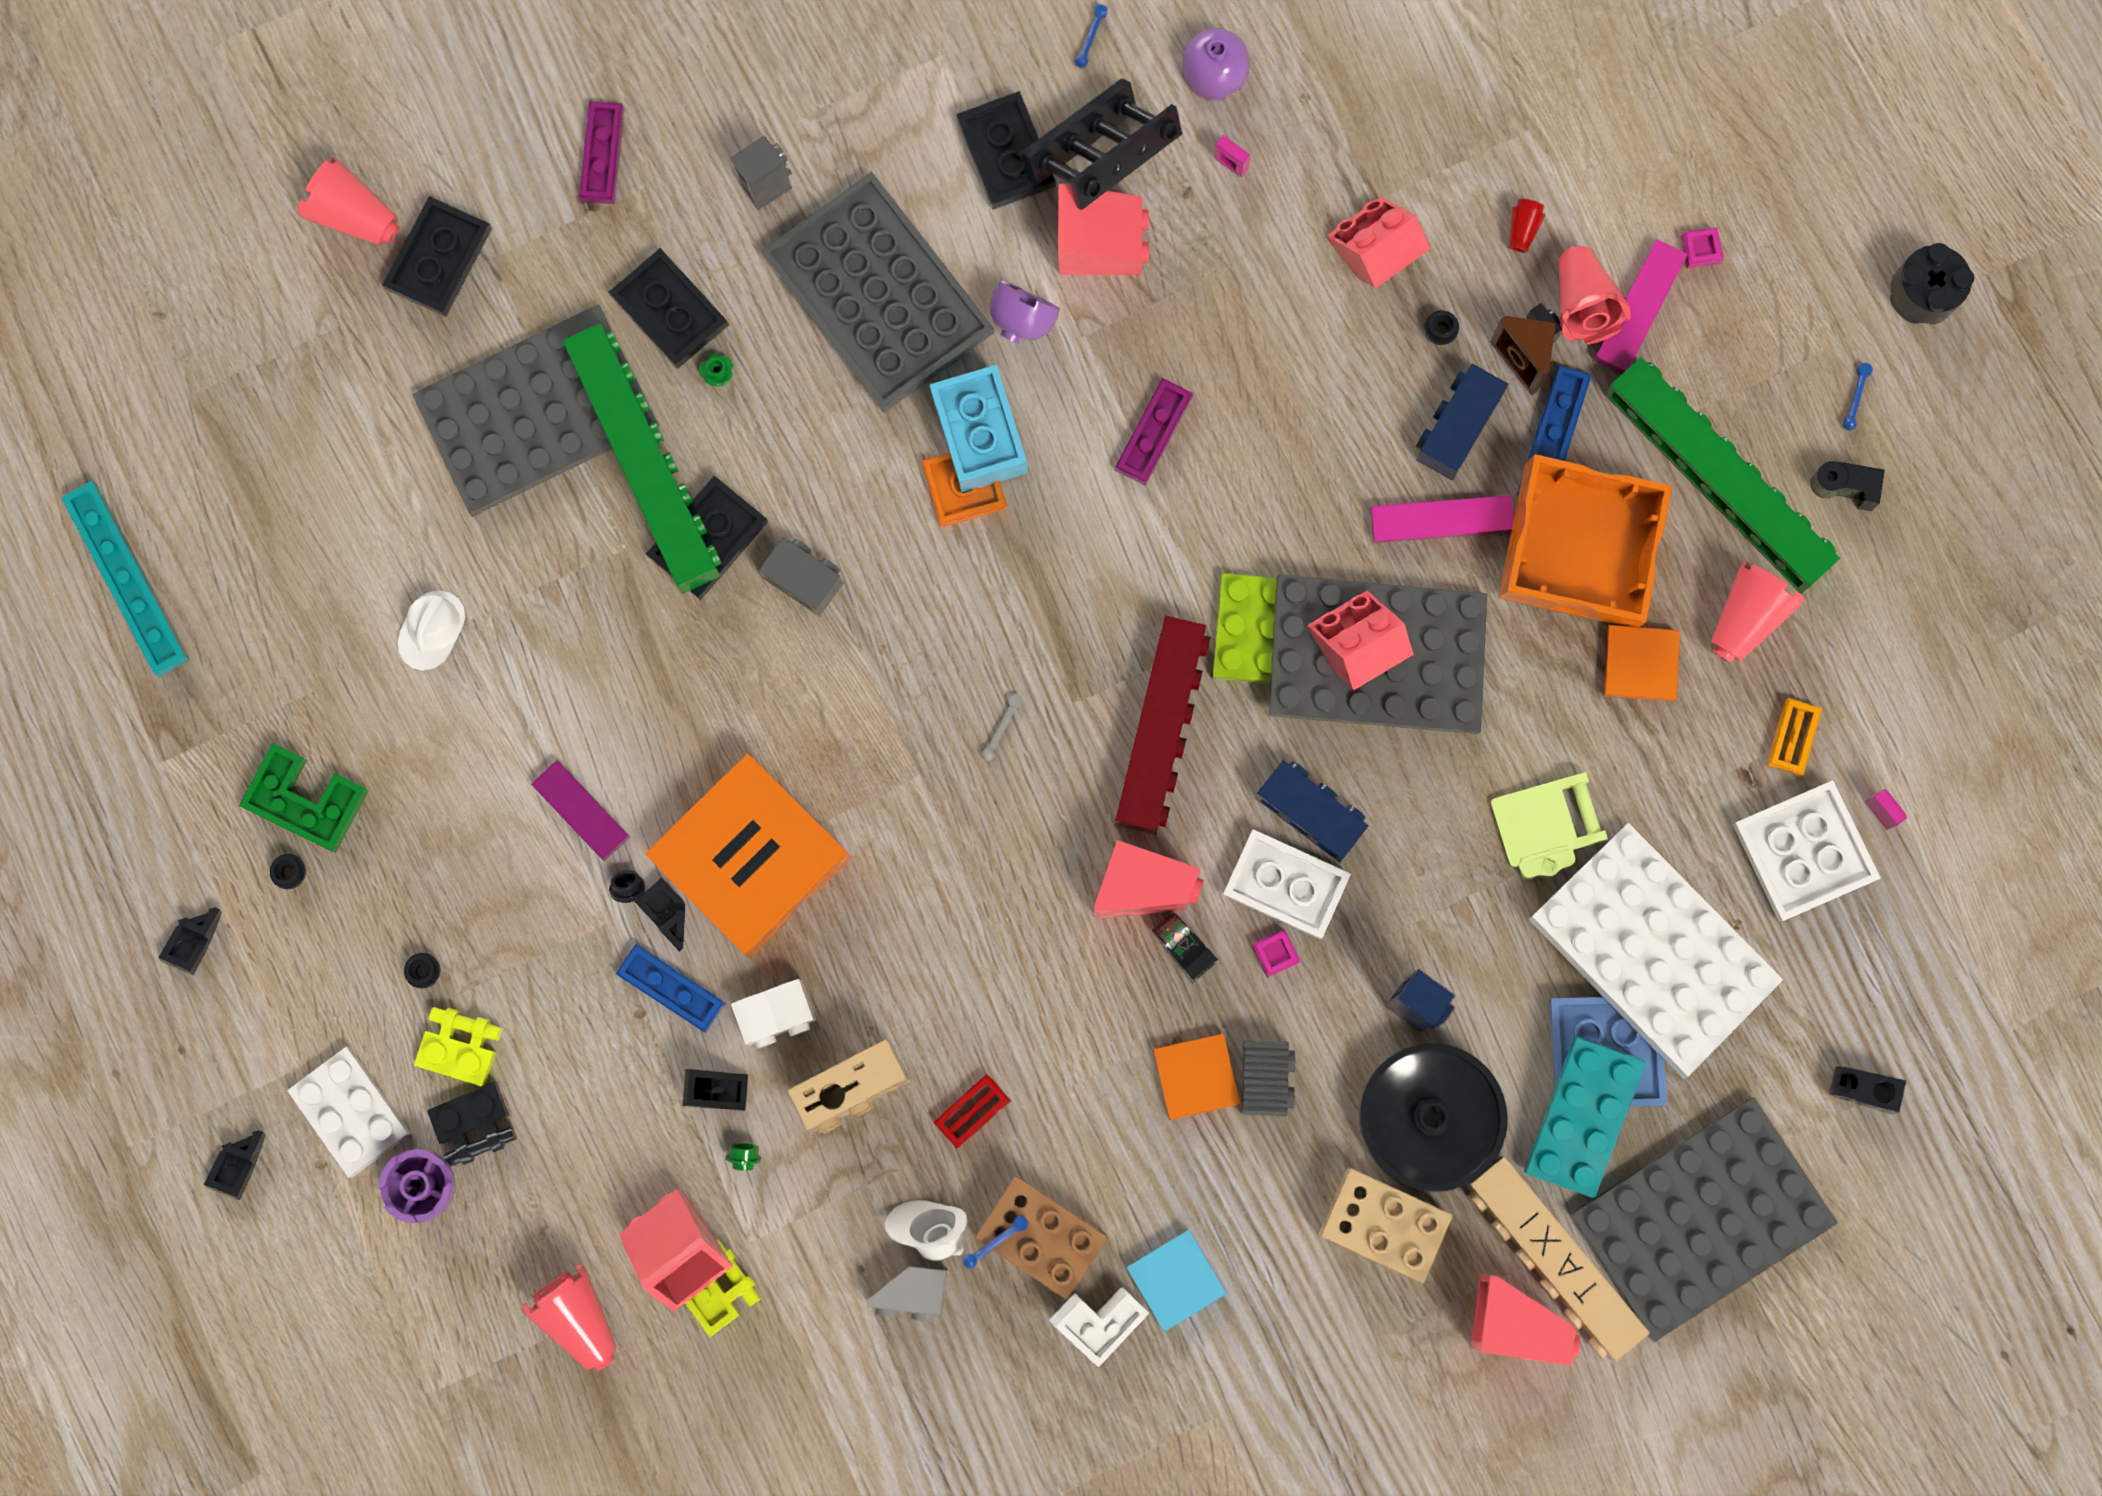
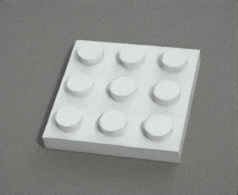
M1833 780L1732 824L1779 922L1881 879Z

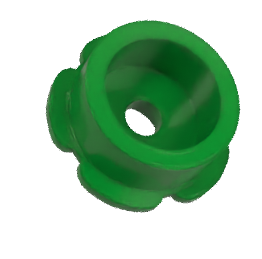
M713 353L706 357L705 362L701 363L700 375L705 378V382L710 386H723L732 379V369L734 366L729 357H722L719 353ZM719 367L720 371L714 372V368Z
M750 1143L731 1144L729 1155H726L725 1159L732 1163V1168L735 1170H753L754 1164H758L761 1161V1156L758 1155L759 1146Z

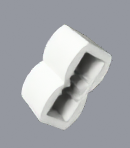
M801 979L790 981L731 1004L745 1045L754 1044L756 1050L776 1043L775 1036L788 1031L790 1037L811 1030L809 1023L816 1021Z

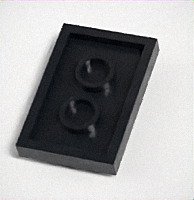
M1020 91L956 114L957 122L993 210L1056 187L1054 174H1051L1038 185L1028 180L1021 152L1036 142L1039 137Z
M429 196L382 286L391 293L446 317L492 230V226L484 220Z
M661 248L608 292L612 299L676 369H679L729 326L724 316Z
M716 476L712 477L693 499V502L688 505L692 516L699 513L708 533L703 534L702 537L706 546L708 547L713 544L722 564L716 566L720 576L728 570L768 523L765 516ZM655 543L646 555L672 577L657 543ZM721 577L689 592L701 601Z

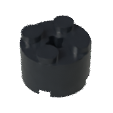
M1935 243L1922 247L1912 253L1893 275L1890 284L1891 304L1895 311L1910 323L1938 324L1947 319L1968 297L1971 286L1974 283V274L1966 260L1958 252L1948 248L1947 245Z

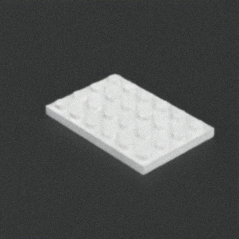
M1629 823L1528 919L1683 1079L1689 1077L1783 981L1754 949Z

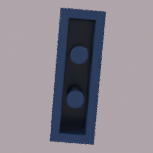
M1473 363L1467 373L1460 371L1450 387L1455 392L1449 402L1442 400L1433 416L1438 422L1432 432L1425 429L1415 446L1420 449L1416 461L1453 481L1509 384Z
M1282 760L1257 792L1255 799L1340 863L1369 826L1364 822L1365 815L1352 805H1348L1346 808L1335 800L1337 794L1325 784L1320 783L1317 786L1306 778L1309 773L1296 762L1292 761L1288 764Z
M1417 969L1403 980L1385 1007L1422 1032L1428 1028L1434 1029L1440 1024L1443 1025L1455 1008L1450 1004L1455 995L1420 969Z

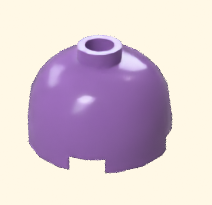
M1218 28L1199 32L1192 38L1183 54L1182 75L1192 87V91L1207 100H1223L1227 95L1234 93L1238 89L1241 90L1249 75L1250 57L1245 43L1235 33Z
M1000 280L998 286L995 287L990 301L992 319L1003 329L1000 335L1018 344L1021 338L1036 340L1045 336L1056 323L1060 311L1059 307L1042 297H1036L1023 291V288Z
M412 1149L389 1160L381 1172L378 1188L381 1190V1197L385 1204L384 1207L388 1213L397 1220L419 1223L430 1221L446 1210L453 1200L456 1184L454 1172L445 1159L432 1151Z

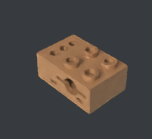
M1015 1176L975 1239L987 1245L1014 1225V1220L1017 1217L1023 1216L1027 1218L1029 1226L1025 1231H1017L992 1250L1068 1301L1108 1236L1020 1177Z

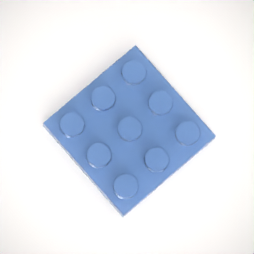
M1604 997L1549 999L1554 1088L1573 1038L1576 1035L1644 1059L1647 1062L1630 1107L1667 1106L1664 1059Z

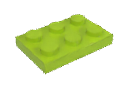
M1222 573L1212 679L1270 684L1276 578Z

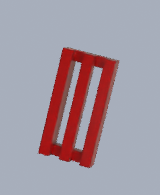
M986 1074L933 1123L958 1150L1009 1104L1011 1100L992 1078ZM987 1084L991 1090L952 1126L947 1128L944 1123ZM997 1095L1000 1101L957 1139L954 1133Z

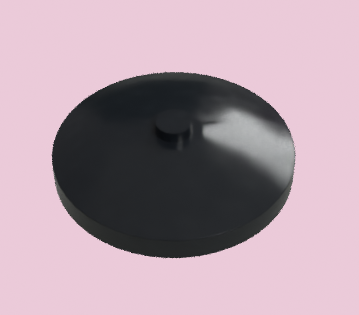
M1430 1043L1405 1048L1393 1054L1379 1065L1364 1088L1359 1108V1124L1366 1149L1383 1172L1407 1187L1422 1191L1439 1192L1463 1187L1479 1178L1490 1168L1503 1147L1507 1132L1508 1115L1506 1101L1498 1081L1479 1059L1454 1046Z

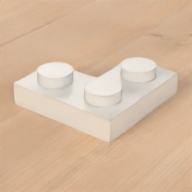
M1121 1287L1097 1313L1074 1293L1049 1321L1099 1367L1144 1320L1149 1312Z

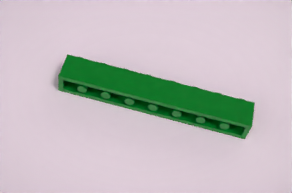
M599 323L562 340L678 589L684 594L721 577L716 567L722 564L713 544L708 547L702 537L703 534L708 533L699 513L692 516L687 504L692 503L693 500L684 483L678 485L673 474L679 470L670 452L663 454L659 443L663 442L664 438L656 422L649 424L644 414L650 411L642 392L640 391L635 394L630 384L636 379L628 362L621 363L616 354L622 349L614 332L606 333L602 324Z
M1640 357L1609 386L1604 395L1800 594L1806 591L1841 559L1836 554L1834 545L1828 539L1820 538L1811 529L1810 521L1802 513H1795L1789 507L1782 492L1775 487H1770L1761 478L1758 468L1751 462H1745L1736 453L1734 444L1726 437H1720L1711 428L1710 420L1703 413L1695 412L1686 403L1685 395L1678 388L1671 387L1662 378V373L1656 365L1651 362L1647 363Z

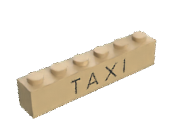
M1498 1157L1484 1174L1466 1185L1471 1191L1467 1196L1473 1205L1481 1213L1486 1209L1495 1221L1491 1226L1505 1242L1509 1238L1519 1249L1515 1253L1516 1257L1527 1270L1530 1271L1534 1268L1543 1278L1539 1282L1542 1289L1552 1300H1555L1557 1297L1567 1308L1563 1312L1565 1317L1577 1330L1581 1327L1584 1328L1591 1337L1587 1343L1601 1359L1607 1356L1609 1360L1617 1362L1650 1334L1505 1157Z

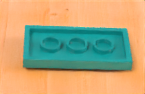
M1575 1035L1523 1171L1525 1174L1595 1198L1647 1062L1644 1059Z

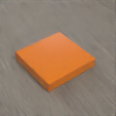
M950 453L921 460L941 528L1008 509L1000 481L978 489L975 487L971 491L962 493Z
M1609 625L1606 630L1603 697L1675 702L1677 700L1680 630Z
M1224 1033L1153 1049L1169 1121L1240 1105Z

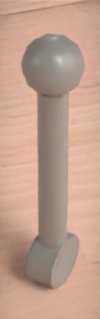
M1013 694L1009 697V707L989 746L982 750L981 756L985 761L994 759V750L1015 709L1022 706L1021 696Z

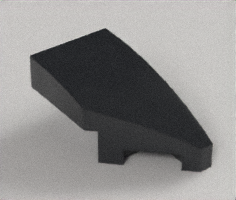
M661 877L640 898L635 900V903L680 952L684 944L686 903Z
M214 907L208 909V913L191 919L185 917L178 920L179 926L175 927L158 957L159 960L194 976L213 938L222 914L221 910Z
M258 1130L253 1132L252 1136L233 1144L229 1142L222 1145L223 1150L219 1152L203 1185L210 1190L240 1200L258 1160L266 1134Z

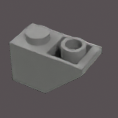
M911 1265L870 1297L867 1301V1307L876 1308L875 1315L897 1317V1311L912 1312L911 1319L933 1322L934 1315L941 1316L943 1314L948 1269Z

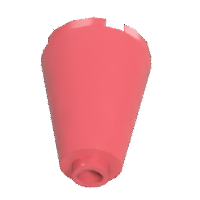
M331 157L332 163L326 160L315 172L305 188L309 192V198L307 203L300 199L297 209L298 215L310 222L381 246L384 242L390 244L400 228L396 224L397 216L340 160L335 157Z
M1572 246L1560 256L1559 305L1560 327L1563 336L1570 342L1575 343L1574 338L1584 339L1585 344H1594L1618 334L1623 329L1621 323L1626 317L1628 321L1631 317L1630 307L1595 254L1588 247Z
M1744 561L1738 570L1710 643L1715 646L1713 653L1728 663H1731L1733 659L1742 661L1801 606L1805 598L1798 591L1794 595L1786 592L1787 583L1755 564L1750 567L1749 563Z
M583 1264L575 1266L579 1273L571 1277L568 1271L564 1272L532 1295L536 1302L530 1308L525 1302L520 1309L526 1317L585 1370L594 1367L597 1372L615 1359L612 1353L617 1347L588 1272Z

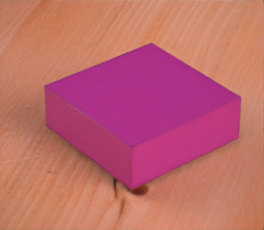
M1223 135L1216 143L1215 159L1233 173L1242 177L1249 168L1251 155Z
M1717 227L1683 232L1681 235L1683 250L1688 254L1685 259L1687 269L1717 265L1723 262L1724 257Z
M1884 789L1865 801L1886 830L1899 825L1907 819V814L1888 790Z
M1285 929L1252 944L1267 978L1301 962Z

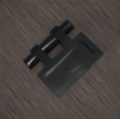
M497 1082L490 1083L427 1110L439 1144L454 1140L455 1150L443 1154L450 1167L462 1163V1165L471 1163L475 1160V1156L490 1150L497 1152L504 1149L506 1143L517 1139L512 1126L500 1130L497 1121L510 1115ZM484 1127L486 1137L469 1143L466 1134Z

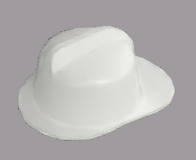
M432 591L419 597L409 607L397 644L401 658L411 668L422 671L431 670L444 663L465 621V609L459 598L450 592Z
M913 1200L895 1207L886 1218L885 1229L889 1237L898 1243L915 1247L925 1259L937 1261L948 1258L951 1255L959 1256L963 1253V1231L967 1225V1215L960 1208L930 1201Z

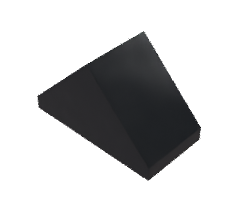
M685 1069L682 1106L745 1111L748 1074Z

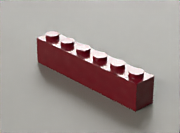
M1166 615L1164 617L1115 819L1116 826L1157 835L1159 826L1166 827L1170 807L1164 806L1167 792L1174 793L1178 772L1172 771L1175 758L1182 759L1187 738L1180 737L1183 724L1190 725L1195 704L1188 703L1191 690H1199L1203 673L1202 670L1196 668L1199 656H1207L1211 637L1205 636L1206 625Z

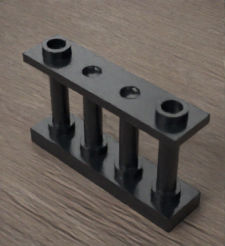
M1121 78L1021 152L1028 180L1038 185L1051 174L1058 176L1071 184L1076 206L1078 209L1083 210L1183 134L1177 106L1171 104L1158 115H1154L1136 105L1131 82ZM1128 117L1143 125L1132 134L1116 127ZM1102 136L1118 144L1106 154L1091 146ZM1077 155L1092 162L1090 166L1080 173L1065 165Z

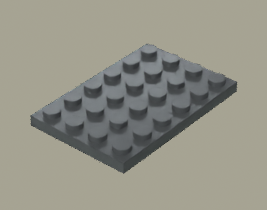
M872 172L761 250L764 258L883 413L995 333L994 327Z
M599 304L412 394L460 496L472 517L613 449L562 341L599 323L602 324L606 333L611 332L610 324ZM622 350L616 353L621 363L627 361ZM636 379L630 384L635 394L640 391L642 392L649 406L650 411L644 414L649 424L656 422L657 426H659V423Z
M1278 575L1276 577L1268 716L1479 734L1482 721L1488 593ZM1368 591L1404 622L1414 655L1353 690L1334 672L1307 625L1350 601L1353 597Z
M1755 1097L1743 1102L1569 1214L1632 1312L1650 1332L1648 1337L1652 1342L1658 1341L1838 1224Z

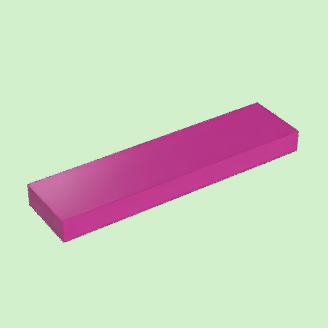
M1656 239L1626 297L1631 313L1629 321L1626 317L1621 323L1623 329L1618 334L1603 341L1594 361L1621 374L1631 366L1688 255L1687 253Z
M1511 495L1371 506L1370 509L1374 543L1510 533L1514 520Z

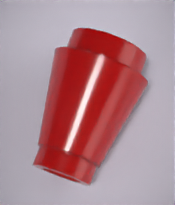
M1518 199L1516 206L1512 207L1509 249L1520 253H1528L1529 247L1546 216L1543 213L1545 206L1542 203L1530 199Z

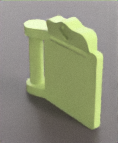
M1587 772L1492 799L1491 807L1511 867L1518 866L1520 874L1524 879L1529 880L1536 877L1552 878L1561 870L1574 866L1576 859L1573 850L1596 845L1608 840L1606 831H1601L1586 785L1590 782ZM1573 788L1587 832L1586 836L1578 838L1562 791Z

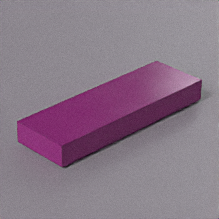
M589 101L579 192L581 202L615 204L625 110L623 103Z
M1161 379L1115 466L1116 472L1144 486L1147 485L1193 397L1192 392L1166 379Z
M558 760L531 784L603 861H606L630 838L625 830Z

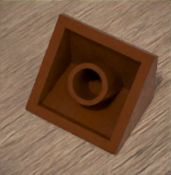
M1505 316L1499 321L1490 343L1533 396L1538 392L1550 369L1556 323Z

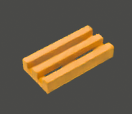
M1791 698L1785 699L1766 767H1775L1785 773H1794L1793 775L1798 777L1804 775L1822 708ZM1795 708L1797 709L1791 728L1784 757L1781 761L1778 760V758L1780 755V751L1782 748L1792 709ZM1808 712L1811 713L1797 764L1794 765L1791 764L1804 714Z

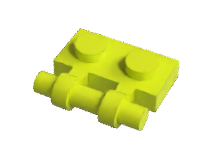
M433 1007L430 1012L429 1021L441 1024V1030L439 1035L425 1031L414 1066L482 1087L485 1086L496 1052L484 1049L483 1046L486 1038L499 1041L502 1027L490 1024V1020L478 1017L475 1020L462 1016L460 1011L452 1008L443 1010ZM458 1029L471 1033L470 1044L454 1040L455 1030Z
M719 1239L717 1240L733 1265L725 1274L734 1287L725 1292L719 1282L715 1280L685 1303L709 1337H712L741 1315L733 1303L737 1298L742 1296L749 1308L761 1300V1297L753 1288L756 1284L750 1276L746 1277L734 1261L736 1259L731 1249L726 1250Z

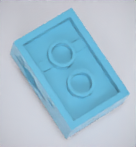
M997 365L930 384L933 402L962 493L971 491L975 487L978 489L991 485L996 481L1001 482L1028 473L1025 453Z

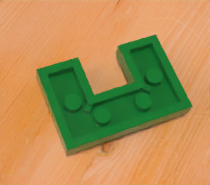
M272 743L244 794L239 807L336 853L369 790L334 773L318 804H315L291 792L307 760Z

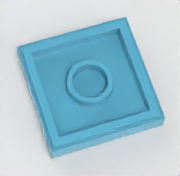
M1189 1229L1126 1267L1164 1332L1227 1294Z

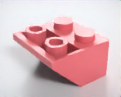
M1382 197L1368 202L1363 210L1352 218L1339 223L1335 230L1326 235L1328 241L1355 275L1374 288L1383 284L1430 250L1416 215Z
M1368 591L1353 597L1350 601L1307 625L1334 672L1353 690L1414 655L1404 622Z

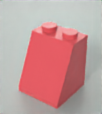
M1059 184V275H1141L1142 263H1149V242H1142V230H1149V209H1142V197L1107 191L1086 208L1080 210L1076 206L1071 185Z
M1117 840L1093 908L1094 917L1101 919L1186 911L1189 902L1197 903L1204 882L1203 879L1198 878L1200 868Z
M678 1189L673 1193L663 1196L655 1207L643 1216L633 1219L628 1227L619 1233V1237L643 1289L673 1312L733 1267L694 1203Z
M1480 1273L1471 1347L1480 1352L1572 1366V1359L1578 1358L1580 1351V1335H1575L1576 1327L1501 1278Z

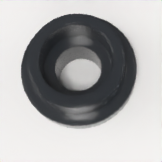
M1436 311L1426 319L1424 332L1432 343L1447 345L1457 337L1459 322L1448 311ZM1442 324L1446 326L1447 332L1443 334L1438 333L1435 326Z
M280 855L271 864L270 878L279 888L294 889L304 881L307 871L306 865L296 855ZM288 866H293V876L286 878L284 876L285 869Z
M632 870L618 872L611 879L609 886L610 896L613 900L620 903L633 902L645 892L644 880Z
M428 953L412 955L404 966V976L411 986L420 989L433 986L438 981L441 973L439 961ZM426 964L429 972L425 977L421 978L418 975V969L421 965Z

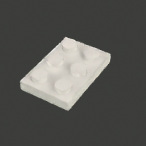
M1252 829L1223 896L1322 940L1351 873Z
M350 1047L342 1049L287 1090L348 1178H353L411 1134Z

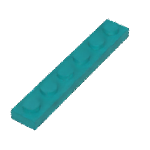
M90 481L61 497L154 675L160 677L189 661L190 659L98 485Z

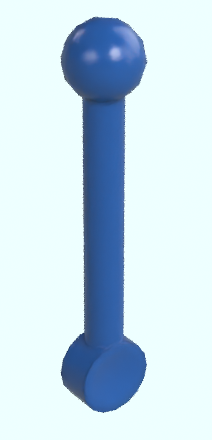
M1098 4L1094 8L1095 19L1081 54L1075 58V64L1079 68H1084L1088 64L1087 55L1101 19L1107 16L1108 9L1104 4Z
M1862 363L1857 369L1859 380L1849 415L1843 421V427L1846 430L1851 431L1857 426L1855 416L1866 378L1873 371L1869 363Z
M1023 1216L1017 1217L1014 1220V1225L974 1254L965 1255L963 1258L964 1266L968 1269L974 1268L977 1265V1260L1017 1231H1025L1029 1226L1028 1219Z

